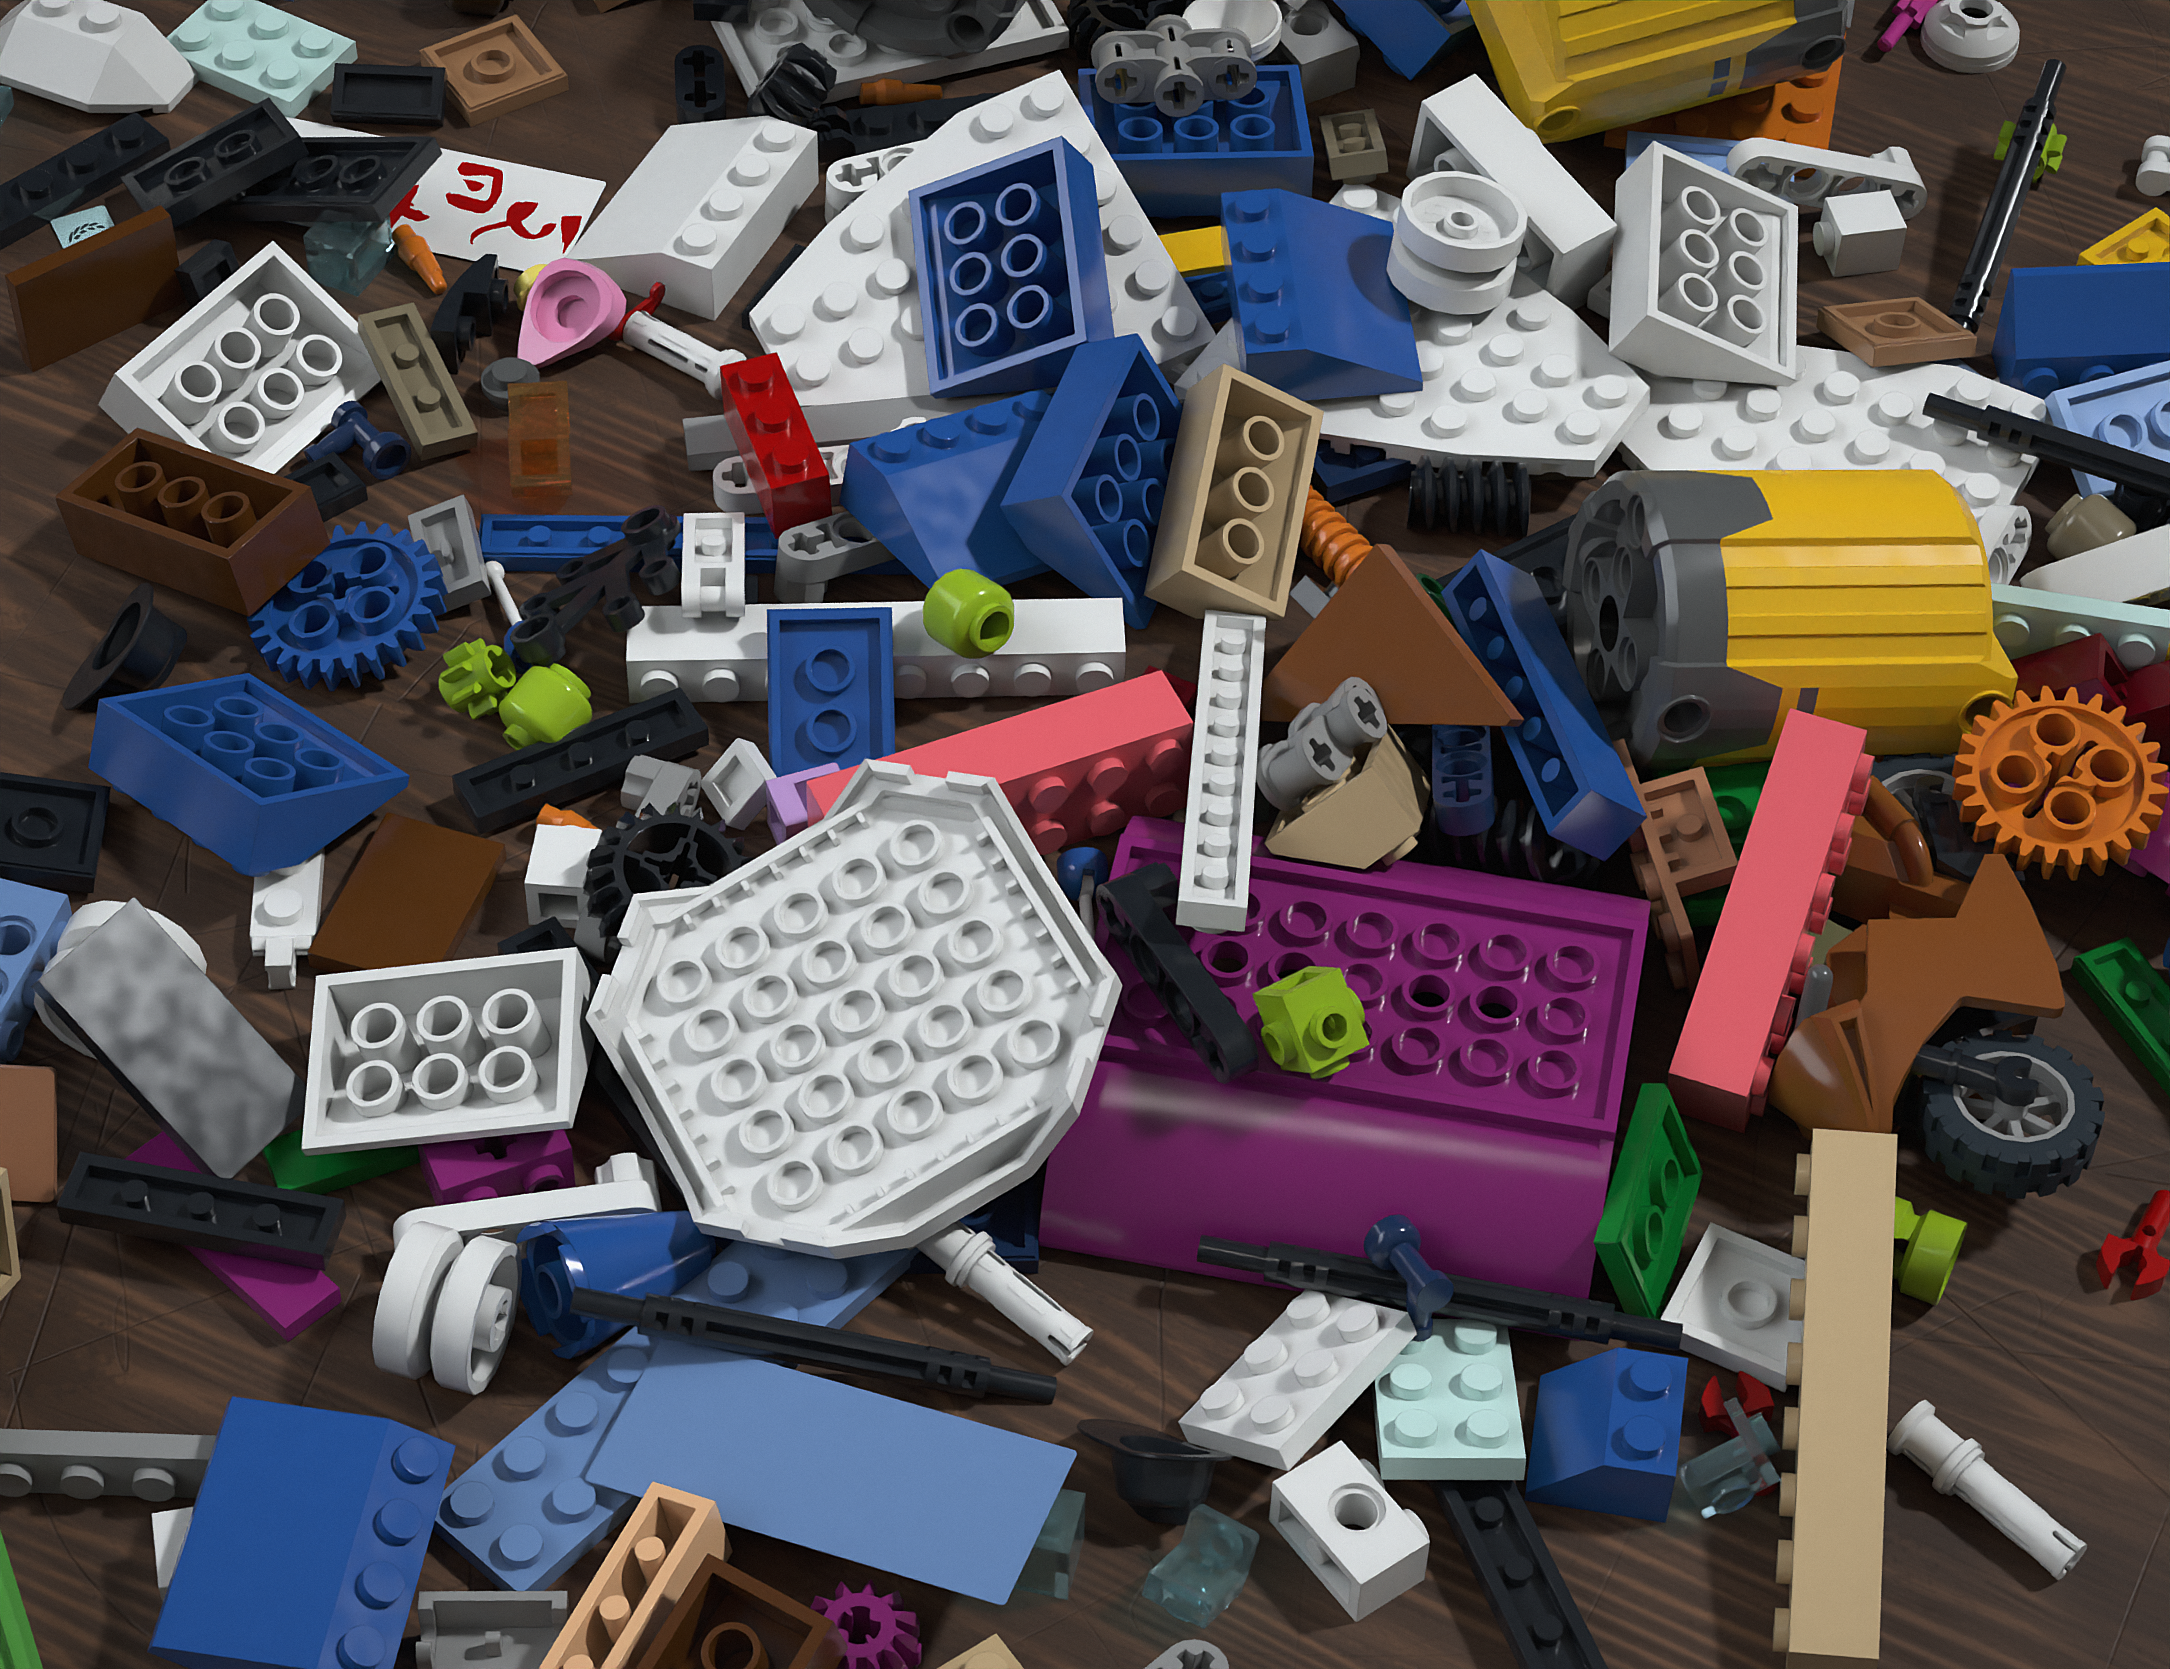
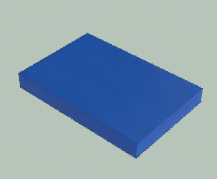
M892 607L767 609L769 766L776 777H782L830 763H837L840 770L862 764L864 759L876 760L895 754Z

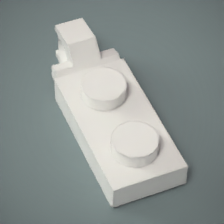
M324 847L299 865L273 870L266 876L254 878L250 942L253 957L265 956V971L268 972L269 990L295 989L298 955H307L310 946L319 932L325 857Z

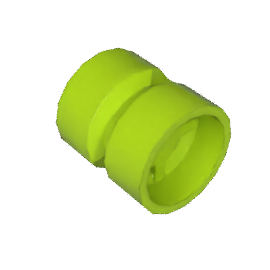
M1895 1196L1894 1238L1909 1241L1905 1254L1898 1248L1893 1247L1892 1278L1897 1280L1901 1293L1935 1306L1938 1305L1963 1242L1967 1222L1932 1209L1922 1216L1916 1215L1912 1202Z

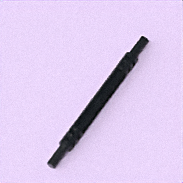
M2049 59L2045 62L2033 97L2027 99L2023 105L1947 313L1949 318L1973 334L1978 332L2057 113L2054 102L2066 72V65L2057 59Z
M1931 392L1927 396L1922 415L1977 432V439L2170 500L2169 462L1988 405L1984 410Z
M1201 1235L1197 1262L1264 1274L1265 1282L1406 1307V1281L1397 1270H1382L1375 1266L1370 1259L1273 1240L1270 1241V1245L1267 1247ZM1448 1273L1444 1274L1454 1286L1453 1295L1444 1307L1434 1312L1608 1345L1609 1339L1673 1351H1679L1683 1331L1682 1323L1614 1311L1615 1304Z
M574 1286L570 1301L569 1314L636 1326L637 1334L659 1337L666 1340L718 1348L983 1399L986 1392L1052 1404L1056 1393V1377L991 1365L990 1357L755 1314L675 1297L661 1296L654 1293L645 1292L642 1299Z

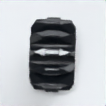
M802 42L787 48L781 57H778L774 65L766 72V75L756 86L747 103V114L751 117L770 116L801 127L806 126L835 86L837 70L828 64V59L817 50L813 49L812 51Z

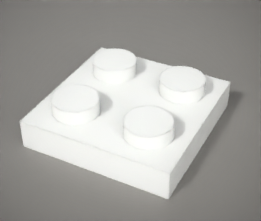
M1710 1222L1660 1320L1683 1324L1680 1349L1739 1373V1371H1743L1761 1383L1785 1393L1788 1387L1785 1384L1788 1342L1801 1343L1802 1321L1788 1320L1791 1278L1804 1279L1805 1261L1797 1257H1791L1787 1253Z

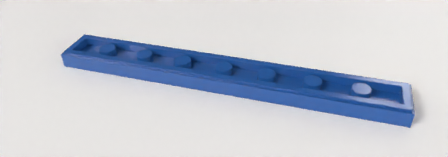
M481 514L479 541L484 563L488 561L499 562L503 566L504 571L557 572L566 562L577 557H584L623 539L625 536L621 526L630 516ZM676 516L681 524V531L675 538V545L668 551V556L672 557L679 572L682 573L684 516ZM745 517V573L775 574L779 539L774 538L766 517ZM860 537L843 538L851 542H869ZM644 558L629 572H640L642 567L645 566ZM898 558L848 573L914 575Z

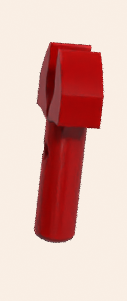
M2163 1189L2154 1193L2132 1237L2122 1239L2108 1233L2096 1261L2099 1277L2106 1289H2109L2119 1267L2129 1266L2131 1262L2135 1261L2138 1263L2137 1271L2140 1275L2135 1283L2130 1300L2143 1299L2160 1292L2170 1270V1260L2160 1256L2156 1249L2170 1224V1191Z
M1739 1371L1735 1386L1740 1402L1743 1404L1742 1413H1739L1735 1406L1725 1402L1722 1398L1720 1385L1717 1377L1714 1375L1704 1390L1698 1412L1703 1431L1705 1433L1721 1430L1730 1435L1750 1491L1756 1496L1771 1494L1776 1490L1778 1483L1757 1428L1759 1423L1771 1421L1775 1405L1768 1387L1756 1378L1743 1371Z

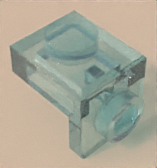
M1737 1397L1723 1404L1739 1436L1677 1467V1472L1687 1492L1705 1519L1716 1513L1725 1514L1736 1511L1749 1503L1755 1493L1781 1481L1769 1458L1770 1455L1781 1450L1761 1412L1748 1418Z
M1205 1504L1197 1505L1190 1513L1181 1542L1149 1572L1141 1596L1164 1607L1173 1617L1191 1622L1205 1629L1242 1592L1260 1539L1258 1533Z

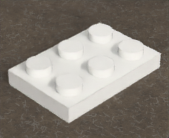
M1305 1289L1301 1295L1289 1303L1287 1309L1275 1322L1245 1349L1244 1354L1222 1377L1203 1392L1201 1398L1178 1422L1188 1443L1289 1471L1417 1335V1332L1408 1312L1326 1292Z

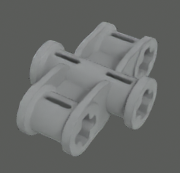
M1167 14L1159 16L1149 23L1145 31H1113L1105 33L1096 40L1091 50L1093 66L1097 70L1095 77L1097 92L1103 99L1116 104L1156 102L1161 112L1172 117H1183L1192 114L1202 105L1203 100L1240 99L1253 90L1258 78L1255 64L1250 59L1252 55L1250 39L1244 32L1231 27L1192 30L1188 21L1178 15ZM1168 29L1173 30L1175 41H1170ZM1227 42H1231L1233 52L1228 53ZM1115 46H1120L1122 56L1117 57ZM1227 74L1231 75L1232 85L1227 84ZM1115 78H1120L1121 89L1116 88ZM1173 90H1178L1180 99L1178 103L1174 100Z
M1358 677L1348 678L1339 684L1324 703H1311L1301 709L1290 723L1288 728L1289 738L1276 744H1267L1257 751L1256 780L1263 795L1273 806L1283 811L1293 809L1304 800L1313 787L1319 783L1329 785L1341 777L1352 762L1354 747L1360 746L1365 742L1373 743L1385 736L1387 721L1379 697L1371 686Z

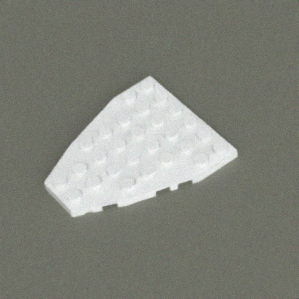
M1060 69L954 115L831 220L749 313L750 325L766 355L777 352L800 407L930 395L908 191L1061 135L1094 168L1115 337L1138 333L1162 373L1169 371L1175 365L1185 364L1196 359L1216 336L1213 328ZM1057 387L1043 388L1042 390L1050 394L1055 393Z
M1344 184L1329 202L1336 206L1393 223L1394 232L1397 230L1396 225L1402 200L1400 198L1364 184ZM1515 269L1509 296L1498 307L1479 314L1454 315L1430 310L1407 298L1422 374L1423 391L1303 401L1324 411L1319 439L1330 440L1331 448H1335L1337 453L1350 454L1352 444L1356 446L1364 445L1384 448L1386 459L1410 460L1411 464H1417L1421 455H1428L1432 467L1437 468L1441 467L1445 457H1453L1457 471H1463L1469 459H1477L1480 471L1482 470V461L1494 460L1525 463L1528 474L1542 475L1547 472H1558L1565 476L1594 477L1649 405L1650 387L1623 360L1608 354L1609 346L1576 313L1518 269ZM1232 317L1174 384V393L1178 400L1185 399L1186 391L1223 363L1241 371Z
M1796 345V380L1789 387L1658 376L1626 362L1650 387L1649 405L1616 449L1621 453L1622 460L1633 471L1643 469H1933L1963 496L1978 525L1991 505H2015L2041 459L1977 439V432L1922 415L1929 393L1931 392L1984 410L1988 405L2046 424L2053 426L2054 424L2043 399L1957 366L1918 362L1871 367L1852 352Z

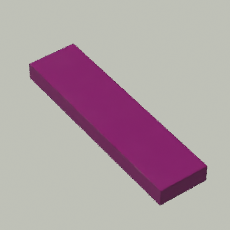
M164 1131L124 1158V1160L201 1173ZM183 1245L287 1342L342 1302L340 1288L318 1269Z

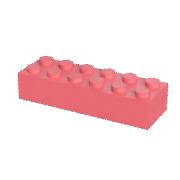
M1160 670L876 760L911 765L915 774L946 778L948 771L995 778L1038 853L1046 855L1055 852L1061 847L1095 836L1109 835L1120 828L1126 827L1132 816L1164 817L1176 810L1187 807L1194 722L1163 671ZM860 765L806 781L808 828L825 817Z
M1792 708L1789 709L1668 1072V1089L1679 1114L1745 1134L1751 1114L1763 1117L1768 1104V1082L1776 1062L1775 1059L1769 1057L1771 1053L1780 1055L1789 1040L1794 1018L1791 1016L1796 998L1790 997V993L1802 996L1806 974L1812 967L1814 959L1811 955L1816 937L1811 936L1810 932L1822 936L1833 902L1831 894L1836 876L1829 874L1842 875L1853 838H1850L1855 821V816L1853 815L1861 817L1872 782V779L1869 778L1875 756L1864 753L1867 730Z

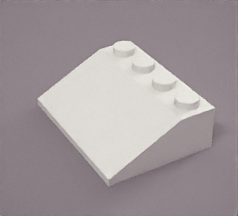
M770 116L672 125L565 258L589 263L604 271L620 289L646 298L650 296L649 291L656 282H661L666 288L661 303L715 321L819 184L817 132Z
M1653 141L1616 180L1614 222L1617 224L1613 239L1608 354L1658 376L1789 387L1796 380L1798 206Z
M272 241L120 368L112 377L98 405L128 434L138 427L276 475L332 426L331 418L338 406L351 400L359 402L382 380L357 331L358 322Z
M577 947L316 976L301 1148L305 1156L572 1128L595 1043V1033L585 1017L596 992V987Z

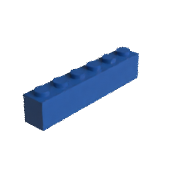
M1480 549L1444 588L1441 594L1461 638L1524 718L1519 727L1501 726V729L1548 834L1605 862L1626 839L1632 836L1635 830L1647 818V815L1535 577Z

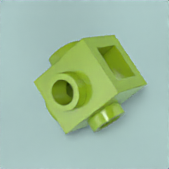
M1308 966L1252 994L1264 1027L1261 1029L1263 1044L1269 1056L1280 1065L1281 1070L1309 1073L1313 1079L1326 1077L1346 1068L1350 1064L1348 1055L1370 1045L1362 1026L1365 1022L1363 1006L1355 992L1347 987L1340 968Z

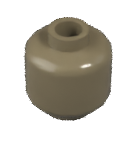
M2093 493L2083 499L2079 494H2075L2046 525L2045 530L2050 534L2047 550L2051 556L2060 561L2134 536L2136 534V525L2103 495Z

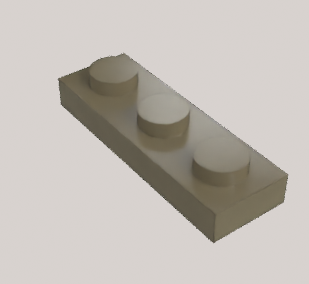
M1374 108L1319 116L1322 142L1332 180L1343 179L1344 184L1359 185L1374 181L1378 173L1389 172L1386 148Z
M414 302L359 315L357 331L420 460L477 447L478 431Z

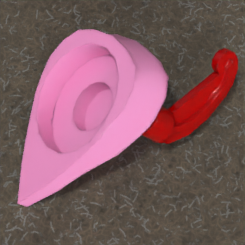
M568 258L552 261L539 272L528 294L520 330L517 358L529 361L539 369L592 347L605 337L609 340L619 341L623 339L625 324L634 312H641L643 310L649 313L650 316L655 312L665 295V285L661 282H656L649 291L650 296L625 314L627 300L620 287L604 271L589 263Z

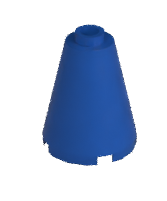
M687 1210L538 1221L526 1225L518 1234L516 1244L527 1241V1258L521 1259L520 1295L530 1322L539 1337L551 1333L561 1345V1347L551 1351L557 1357L567 1359L587 1353L628 1326L569 1314L574 1286L642 1299L645 1292L670 1297L711 1266V1259L716 1254L714 1236L702 1234Z

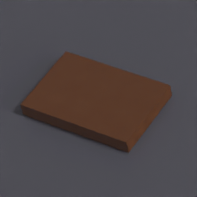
M161 205L5 275L22 359L32 372L186 302L185 294L174 271L180 265L170 214Z
M387 812L307 952L309 967L337 974L451 961L507 859L505 844Z

